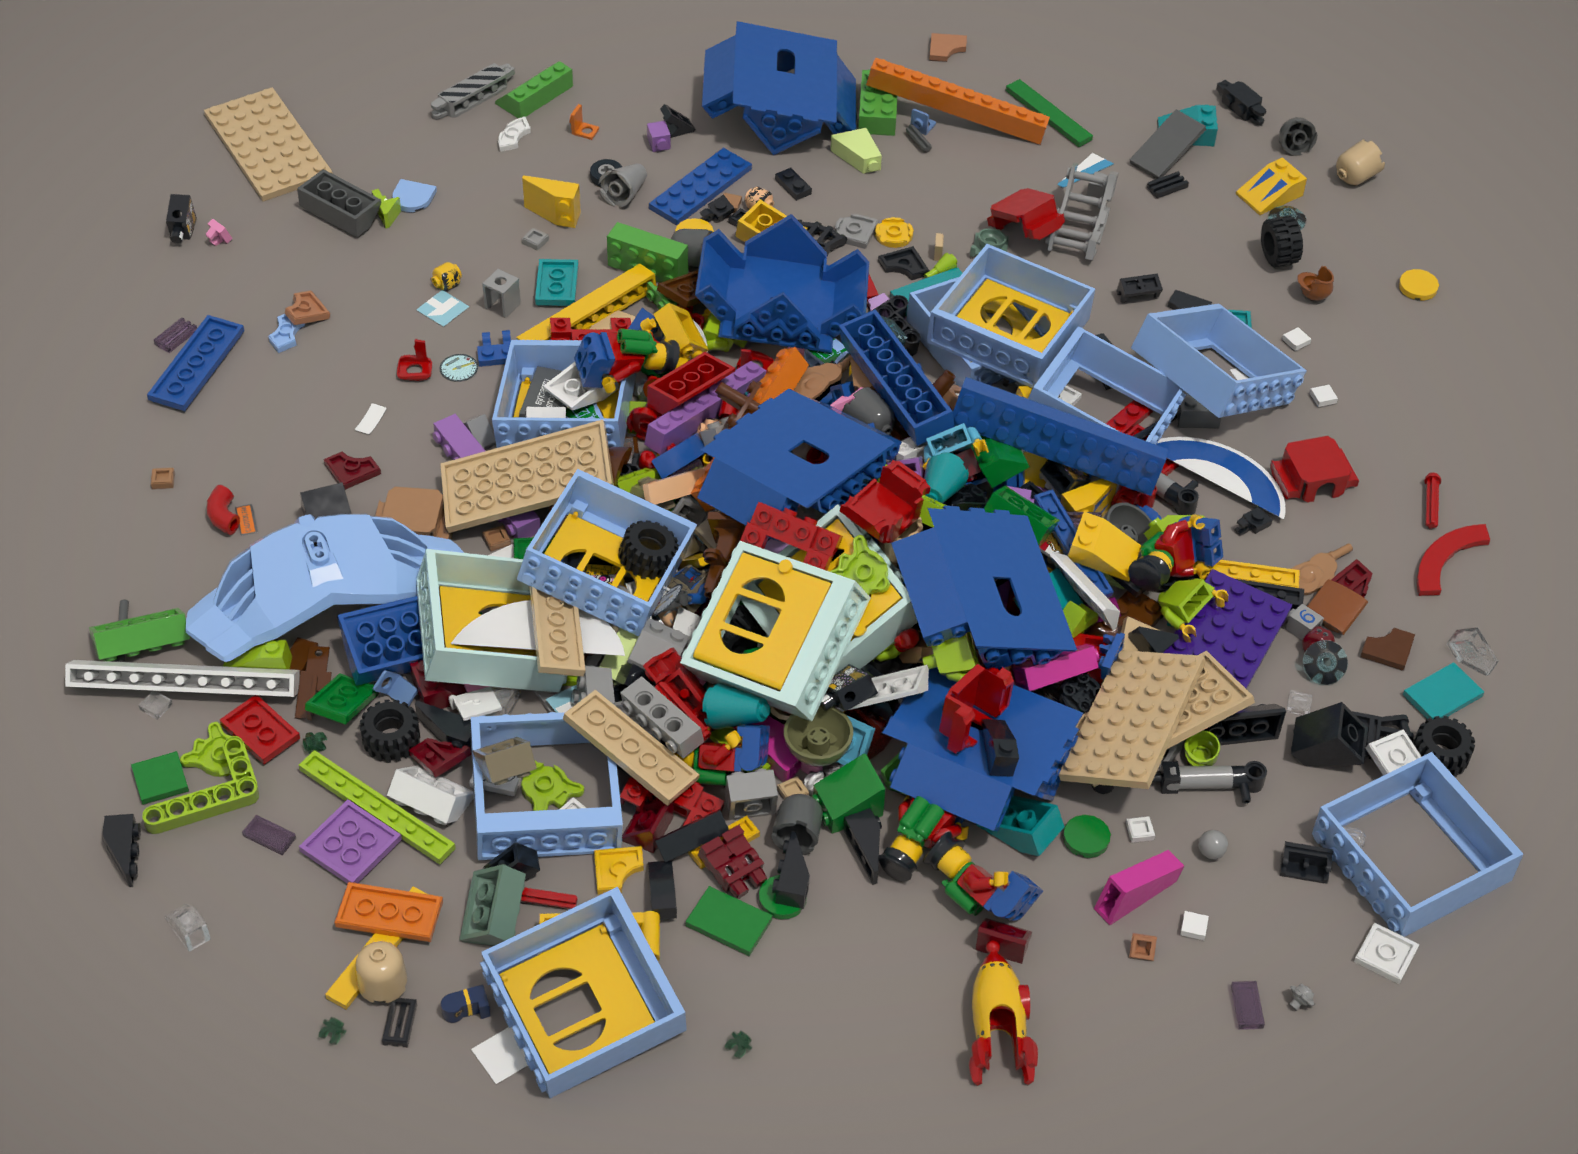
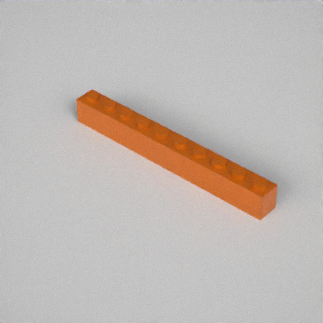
M876 57L871 66L866 84L867 86L1039 145L1050 118L1042 113L1010 104L1007 101L975 92L972 89H966L954 83H949L937 77H931L919 71H914Z
M796 347L784 348L776 354V359L768 367L766 375L759 381L762 384L753 398L754 401L762 404L769 398H776L787 389H795L809 366ZM714 457L705 466V473L695 482L696 486L691 492L692 496L705 511L716 509L697 498Z

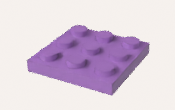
M347 800L299 846L301 853L345 883H359L402 838L401 834L350 800Z

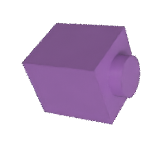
M666 122L647 123V139L652 152L671 149V137Z

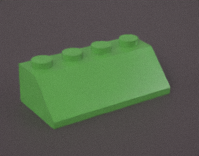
M559 61L497 99L495 104L517 118L526 117L573 87L572 68Z
M179 608L89 627L96 655L99 660L103 659V661L116 660L118 655L126 654L127 657L140 654V650L149 649V651L161 650L162 646L171 644V646L183 645L185 640L190 639L186 633L185 613Z

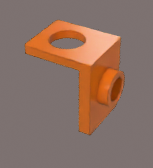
M578 104L569 119L572 134L592 140L599 131V127L583 122L582 105ZM588 128V129H591L592 132H591V133H583L582 130Z

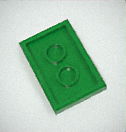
M339 673L305 703V710L346 725L379 695V692L373 690L374 685L369 683L356 686L352 677Z
M709 886L685 921V926L750 956L772 922L773 915Z

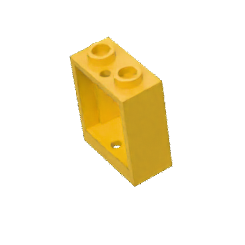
M668 303L653 314L667 341L675 340L678 342L680 357L692 359L703 352L709 351L687 310Z

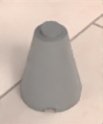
M635 163L605 172L599 180L602 197L610 205L626 206L645 181L647 171L644 166Z

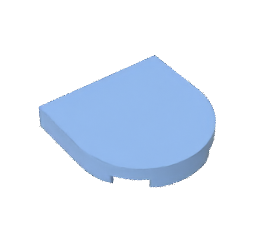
M400 179L392 196L393 198H400L401 211L415 212L417 209H425L429 206L437 192V188L433 185Z

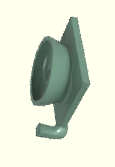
M993 228L983 229L979 233L976 232L974 245H971L969 253L970 257L977 256L986 244L1007 252L1009 236Z

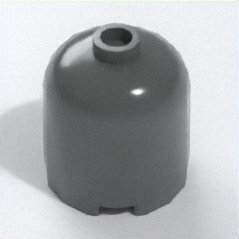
M679 229L674 232L671 240L688 245V267L699 268L703 238L713 233V231L708 229Z
M869 387L853 394L855 398L850 404L846 403L842 412L866 424L874 423L876 429L890 435L896 422L892 408L875 390Z
M793 794L781 802L771 835L774 844L783 850L785 840H790L793 831L796 832L802 854H807L814 850L818 843L823 817L821 805L815 798L805 794Z

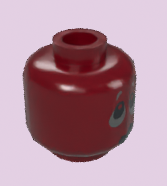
M1316 626L1304 636L1302 647L1306 653L1307 649L1317 642L1321 649H1326L1327 641L1335 642V638L1329 629L1323 626ZM1329 652L1321 653L1317 659L1325 657Z

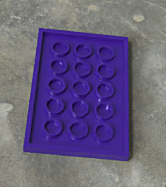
M1212 569L1205 582L1215 587L1216 591L1226 590L1228 602L1225 601L1224 607H1218L1215 604V597H1212L1189 623H1185V625L1195 627L1197 637L1193 634H1188L1191 642H1186L1183 639L1182 631L1176 630L1174 634H1179V639L1163 653L1199 655L1208 651L1247 689L1289 615L1292 604Z

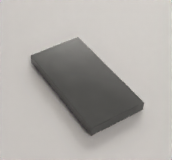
M1176 109L1130 158V163L1156 179L1161 178L1203 134L1206 126Z

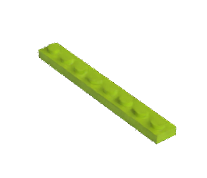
M314 750L298 765L301 772L344 801L350 800L401 834L402 840L439 865L456 849L455 843Z

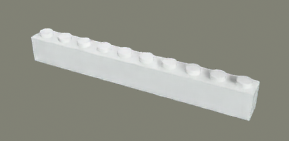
M72 660L66 663L65 687L294 697L298 694L300 670L86 660Z

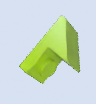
M379 189L372 190V195L381 199L382 202L377 213L385 228H390L401 212L400 198L395 197L387 200L385 195L382 196Z
M1069 601L1063 609L1073 638L1098 621L1099 614L1082 603L1077 605Z

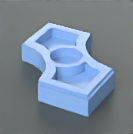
M285 314L277 317L279 326L275 332L268 336L269 342L278 353L297 346L295 334L305 326V323L293 325Z

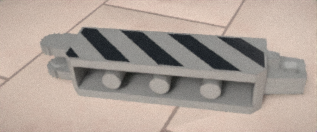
M493 63L438 94V98L431 102V108L434 109L432 117L441 119L448 115L449 117L456 118L507 89V80L515 74V68L508 63L501 66Z

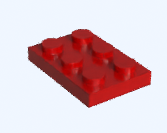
M254 695L220 719V725L232 736L240 737L246 749L263 765L300 739L299 732L258 695Z

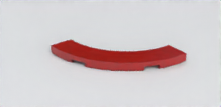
M1486 524L1455 529L1431 544L1422 557L1418 569V596L1440 595L1441 570L1446 562L1454 556V553L1461 549L1465 550L1475 546L1489 545L1490 537Z

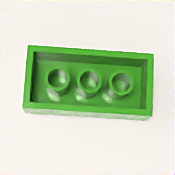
M862 70L858 129L867 128L869 134L895 136L897 96L867 86L870 70Z
M619 222L615 224L607 235L608 266L628 271L640 263L654 272L656 281L660 283L688 274L687 244Z

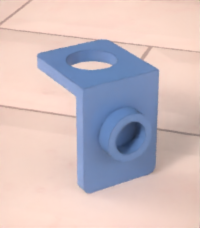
M915 108L912 109L911 124L921 134L927 135L936 125V121L929 119V114Z
M386 670L382 672L373 687V690L376 692L388 694L394 700H399L401 704L403 702L407 703L408 707L418 692V689L400 674ZM390 677L388 684L382 687L383 681Z

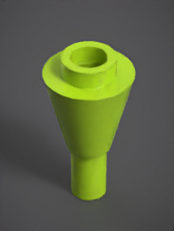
M945 253L933 269L927 272L924 277L928 278L956 268L958 263L956 257L953 254Z

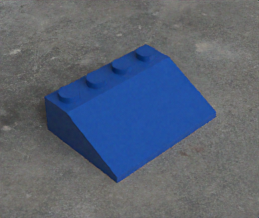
M418 596L337 616L348 664L356 686L377 681L384 670L400 675L411 672L410 663L423 660Z

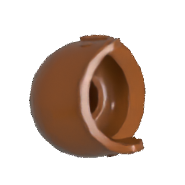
M1321 266L1318 275L1311 272H1303L1297 277L1302 293L1308 299L1315 301L1323 300L1330 296L1333 291L1334 276L1326 266Z

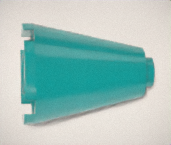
M942 452L940 455H934L929 459L924 479L931 489L930 493L926 494V496L944 503L964 487L968 480L969 472L964 467V462L960 457L949 452Z
M715 683L714 687H709L703 699V712L707 713V719H704L705 723L709 728L715 730L763 722L770 713V706L764 698L721 683Z

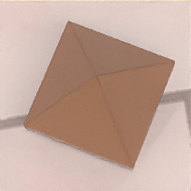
M1132 933L1129 957L1154 961L1157 936Z

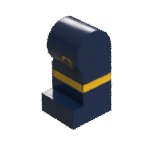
M483 984L450 993L441 1000L442 1016L447 1022L456 1023L463 1017L480 1014L481 1019L491 1017L489 1002Z

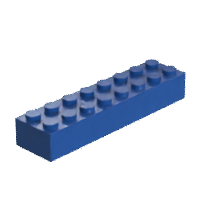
M876 309L839 325L843 346L879 395L892 408L895 417L916 446L927 442L926 439L955 427L953 411Z

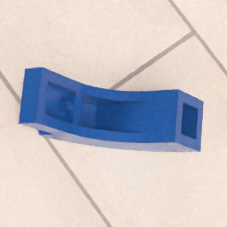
M697 432L651 461L663 479L703 455L705 452L700 449L705 447Z

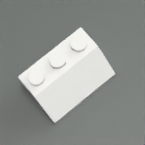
M417 765L396 769L387 796L393 798L396 804L408 805L414 808V812L420 815H430L434 817L435 822L447 825V823L455 822L460 818L474 799V791L441 776L434 778L424 768Z

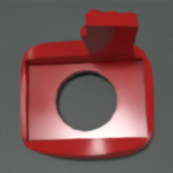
M415 339L414 349L416 355H403L399 358L397 377L399 379L423 381L431 377L432 361L427 356L425 341ZM412 365H419L423 368L420 373L407 372V369Z
M741 349V356L736 367L738 369L750 361H758L762 363V368L767 370L774 360L764 353Z

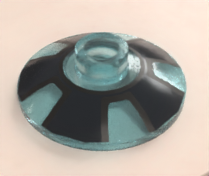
M1278 206L1269 212L1268 219L1291 215L1297 221L1300 230L1306 225L1305 215L1297 208Z
M1321 640L1313 643L1307 648L1303 656L1305 673L1312 681L1318 684L1328 685L1339 681L1346 673L1348 667V659L1344 649L1339 644L1330 640ZM1325 658L1330 659L1331 664L1329 666L1324 665L1323 661Z

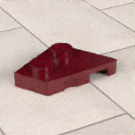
M1356 559L1331 580L1365 598L1373 573Z
M426 738L409 749L410 756L434 778L472 755L468 746L464 745L462 749L456 748L450 742H439L430 738Z

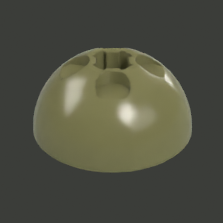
M819 706L812 722L792 714L784 726V739L789 751L799 761L811 766H826L838 761L846 754L852 743L853 726L846 714L839 709L832 707L824 711Z

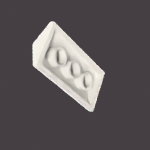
M1052 552L1050 557L1055 567L1059 568L1072 588L1114 631L1117 628L1120 611L1067 555Z
M919 666L871 678L878 694L851 709L928 691V666ZM834 706V708H837V709H839L840 711H844V710L838 708L837 706Z

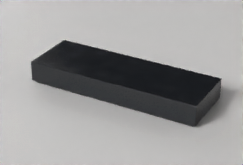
M720 809L655 839V842L664 861L667 862L718 836L720 837L729 828Z

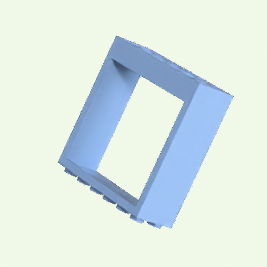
M1220 304L1149 313L1131 349L1218 418L1291 403L1295 397L1294 393L1303 383L1304 375L1307 371ZM1214 349L1250 378L1236 381L1198 350Z
M1078 326L1034 385L1028 399L1114 429L1058 398L1079 369L1161 414V418L1146 439L1147 442L1157 444L1171 420L1174 419L1178 407L1183 402L1186 394L1183 393L1184 390L1158 369Z
M550 712L544 714L527 713L523 715L505 714L501 716L471 717V751L478 860H492L515 842L537 850L538 857L594 854V850L621 848L623 822L617 764L608 756L607 764L612 807L485 814L483 775L474 757L473 750L514 737L529 741L531 746L591 743L563 720L564 713Z
M1432 752L1321 806L1312 832L1314 840L1318 844H1321L1323 848L1333 849L1332 861L1336 862L1342 869L1344 876L1350 879L1357 887L1359 894L1368 900L1375 913L1384 919L1391 931L1403 937L1512 881L1523 857L1522 851ZM1408 794L1412 795L1478 870V873L1413 907L1405 901L1343 828Z

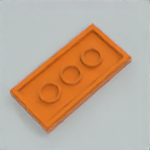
M348 882L335 920V927L431 942L443 904V897Z

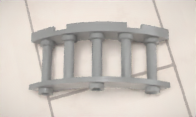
M1074 163L1071 168L1068 167L1066 179L1069 180L1062 206L1057 208V213L1064 214V218L1068 220L1093 225L1092 227H1095L1094 231L1085 233L1061 226L1059 230L1047 236L1046 244H1048L1049 251H1052L1055 244L1083 250L1086 253L1085 259L1093 260L1097 253L1096 244H1100L1110 211L1107 204L1108 201L1111 202V198L1114 196L1119 173L1111 171L1109 176L1102 177L1077 171L1078 164ZM1074 179L1103 184V187H1106L1104 197L1095 198L1073 193ZM1069 200L1096 205L1100 208L1099 215L1090 217L1068 212L1066 210ZM1058 235L1085 240L1086 242L1084 243L1066 238L1058 237Z

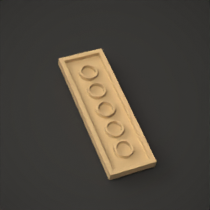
M530 586L538 673L584 677L586 670L578 608Z
M597 690L591 692L564 713L563 720L667 806L699 778V774Z

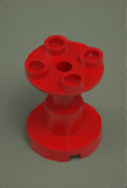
M655 376L648 377L647 381L643 385V392L646 397L647 385L658 380L659 378ZM646 404L644 407L634 408L629 413L626 424L631 432L634 430L637 433L636 437L645 441L648 424L661 417L662 414L651 409Z

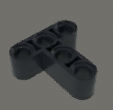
M896 295L873 310H877L907 352L913 356L918 352L921 337L918 331L905 320L908 308L907 298Z

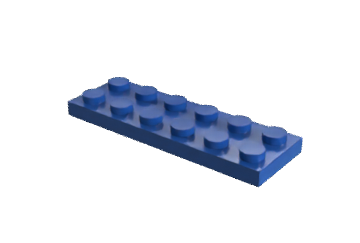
M723 147L649 203V209L673 224L678 225L752 170V163Z
M207 315L148 392V400L185 411L245 331L244 325Z

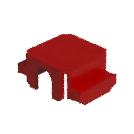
M1029 188L1021 189L991 205L992 216L987 218L988 226L1000 230L1004 229L1003 226L1010 222H1020L1019 218H1021L1025 238L1028 237L1029 239L1041 240L1059 230L1065 222L1064 214L1057 213L1054 195Z
M1329 436L1290 442L1285 447L1282 460H1271L1270 464L1272 476L1287 500L1289 498H1300L1304 482L1307 485L1303 500L1307 503L1314 502L1316 492L1323 484L1334 483L1331 496L1336 498L1344 494L1345 489L1357 487L1359 479L1342 448H1339L1335 439Z
M892 460L889 465L882 467L879 482L874 478L854 497L849 496V500L845 504L840 505L839 511L881 543L891 544L920 517L924 501L922 497L930 493L931 487L924 478L902 462Z
M976 664L949 689L945 697L939 729L940 733L949 737L947 749L956 754L959 750L962 751L964 748L974 747L978 741L969 736L971 722L981 726L982 719L991 718L973 708L974 705L995 718L998 715L1000 716L1009 706L1014 685L1010 671L1002 667L997 674H994L981 665Z

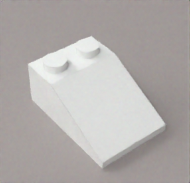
M575 362L543 386L547 392L571 410L603 401L614 393H606L604 387H583L579 376L580 371H578ZM603 374V378H605V377H611V378H612L613 375ZM618 382L614 383L616 386L615 391L619 389Z

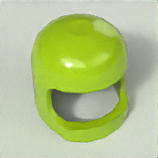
M1201 731L1187 738L1184 749L1188 763L1192 766H1213L1220 752L1218 738L1208 731Z

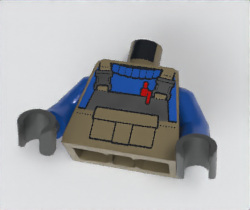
M710 564L705 565L700 571L692 565H687L673 576L668 588L672 589L674 586L682 584V589L675 598V602L680 603L683 609L695 613L702 604L707 602L708 598L704 595V585L711 566Z

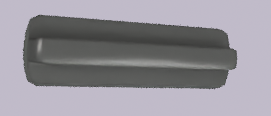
M913 124L906 128L909 136L925 153L932 149V145Z

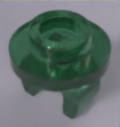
M312 732L306 733L305 738H303L304 750L309 754L313 751L320 752L326 750V746L321 742L327 740L324 732L316 734Z
M331 1017L330 1020L324 1019L322 1023L326 1027L320 1030L319 1037L325 1039L327 1034L331 1032L332 1038L329 1043L336 1045L340 1040V1033L345 1034L347 1031L343 1028L345 1023L334 1017Z
M742 1030L739 1033L733 1031L731 1035L735 1039H730L725 1044V1048L728 1050L738 1045V1051L734 1056L739 1059L744 1056L746 1048L748 1050L753 1048L750 1044L752 1039Z

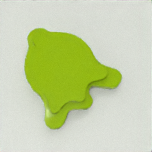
M857 535L853 539V554H841L838 567L829 572L855 580L868 595L886 592L890 587V581L885 560L877 552L869 549L867 540L863 535Z
M213 722L208 726L209 738L205 740L201 738L195 739L193 750L183 754L180 762L183 767H196L211 776H228L230 772L223 751V743L230 735L223 732L218 722ZM232 748L229 752L235 753L240 749ZM239 768L235 772L242 773L246 771V769Z
M535 761L537 769L530 771V775L523 777L521 783L522 793L526 800L533 805V811L548 810L551 804L561 808L567 803L569 798L581 797L584 794V786L569 780L561 768L554 765V768L544 766V763H538L537 761Z

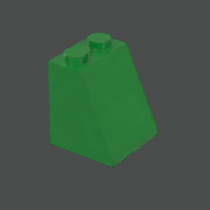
M865 753L814 784L811 797L815 798L821 805L823 810L822 823L824 826H828L833 834L844 830V817L871 808L874 816L882 817L886 789Z

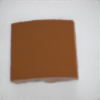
M1328 579L1307 607L1324 617L1323 623L1327 629L1344 635L1368 604V601L1351 589Z

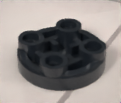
M1085 672L1063 681L1059 688V700L1061 704L1085 714L1089 712L1101 686Z

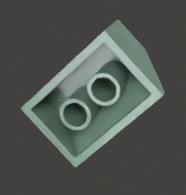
M504 864L473 872L459 941L495 946L515 936V926L524 890L525 873Z

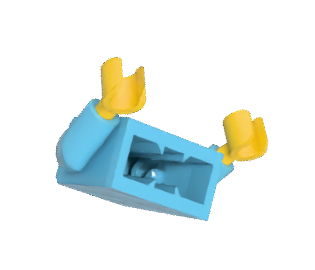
M964 423L926 439L928 445L924 447L923 451L925 462L923 468L926 470L927 462L934 455H940L942 452L956 455L970 449L972 444L977 456H980L979 453L982 451L988 453L986 441L982 440L976 428L969 427L966 429Z

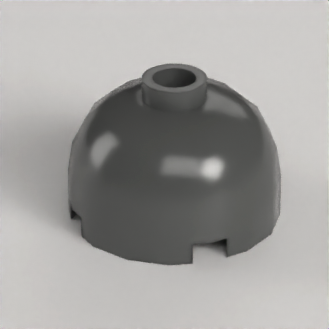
M1301 117L1287 120L1279 132V142L1283 149L1289 154L1296 156L1303 155L1301 153L1306 151L1309 152L1316 144L1318 137L1315 126L1310 121Z

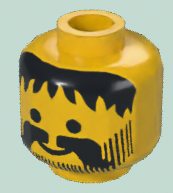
M445 262L434 268L431 281L436 288L439 287L443 291H448L459 285L462 274L456 264Z

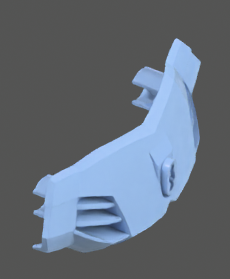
M311 514L299 517L294 524L276 530L250 544L249 548L230 560L222 574L218 587L188 611L186 633L206 647V651L220 660L228 662L254 646L282 636L333 605L385 604L417 596L416 578L426 549L464 552L450 539L418 535L391 517L370 516L368 514H337L319 516L315 519Z

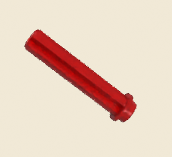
M1429 473L1424 479L1426 484L1425 525L1429 529L1437 528L1439 485L1441 484V477L1437 473Z
M664 681L659 682L655 688L701 728L704 741L707 740L711 735L709 726L705 727Z
M525 887L521 896V902L566 909L576 907L578 900L576 895Z

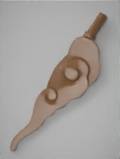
M850 355L838 364L825 363L820 366L807 368L793 391L811 399L817 398L829 385L842 378V373L851 365Z
M1348 543L1329 553H1318L1310 561L1291 568L1300 570L1299 588L1304 589V595L1320 590L1328 579L1331 580L1337 570L1336 560L1353 551L1351 544Z

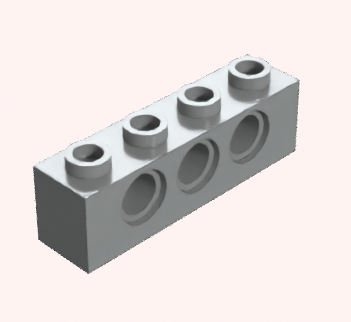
M642 676L620 692L623 709L628 714L632 713L641 726H647L657 740H663L672 753H677L684 758L704 743L701 728Z

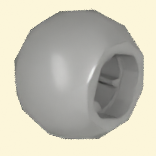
M1218 830L1206 831L1199 839V850L1208 859L1222 858L1226 853L1228 840Z

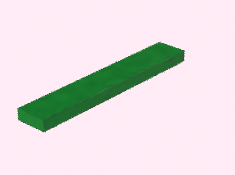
M1018 79L1006 86V91L1031 111L1050 117L1048 124L1076 146L1081 147L1093 140V135L1022 80Z

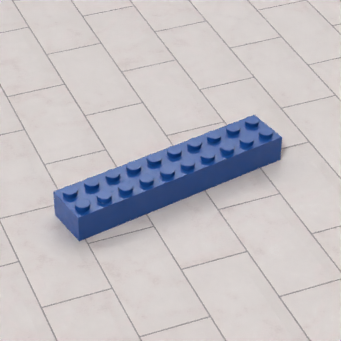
M965 377L953 410L954 426L964 423L966 429L974 427L982 436L1149 496L1153 493L1167 458V448Z

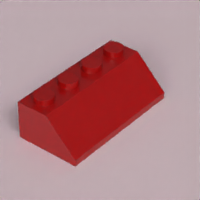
M703 352L647 385V406L663 415L734 373L735 367L707 352Z

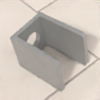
M497 269L482 283L484 307L486 309H489L502 297L503 317L507 318L521 304L519 278ZM501 279L506 280V283L501 285Z

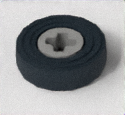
M612 159L598 160L590 168L591 181L596 186L601 187V183H599L600 177L605 172L620 168L622 165Z

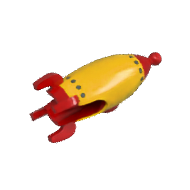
M992 940L986 944V950L989 955H987L979 968L973 985L972 1013L977 1040L972 1044L973 1056L969 1061L970 1075L973 1083L977 1086L982 1084V1070L984 1067L987 1070L990 1069L989 1060L992 1057L990 1032L993 1030H1003L1012 1039L1015 1069H1022L1024 1083L1029 1085L1034 1082L1035 1067L1038 1062L1037 1044L1030 1037H1026V1020L1030 1018L1029 986L1020 985L1012 967L998 954L1000 950L999 943Z

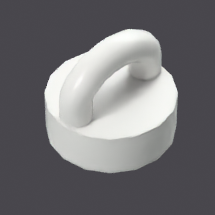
M823 771L813 772L805 777L804 786L810 795H813V785L825 778Z

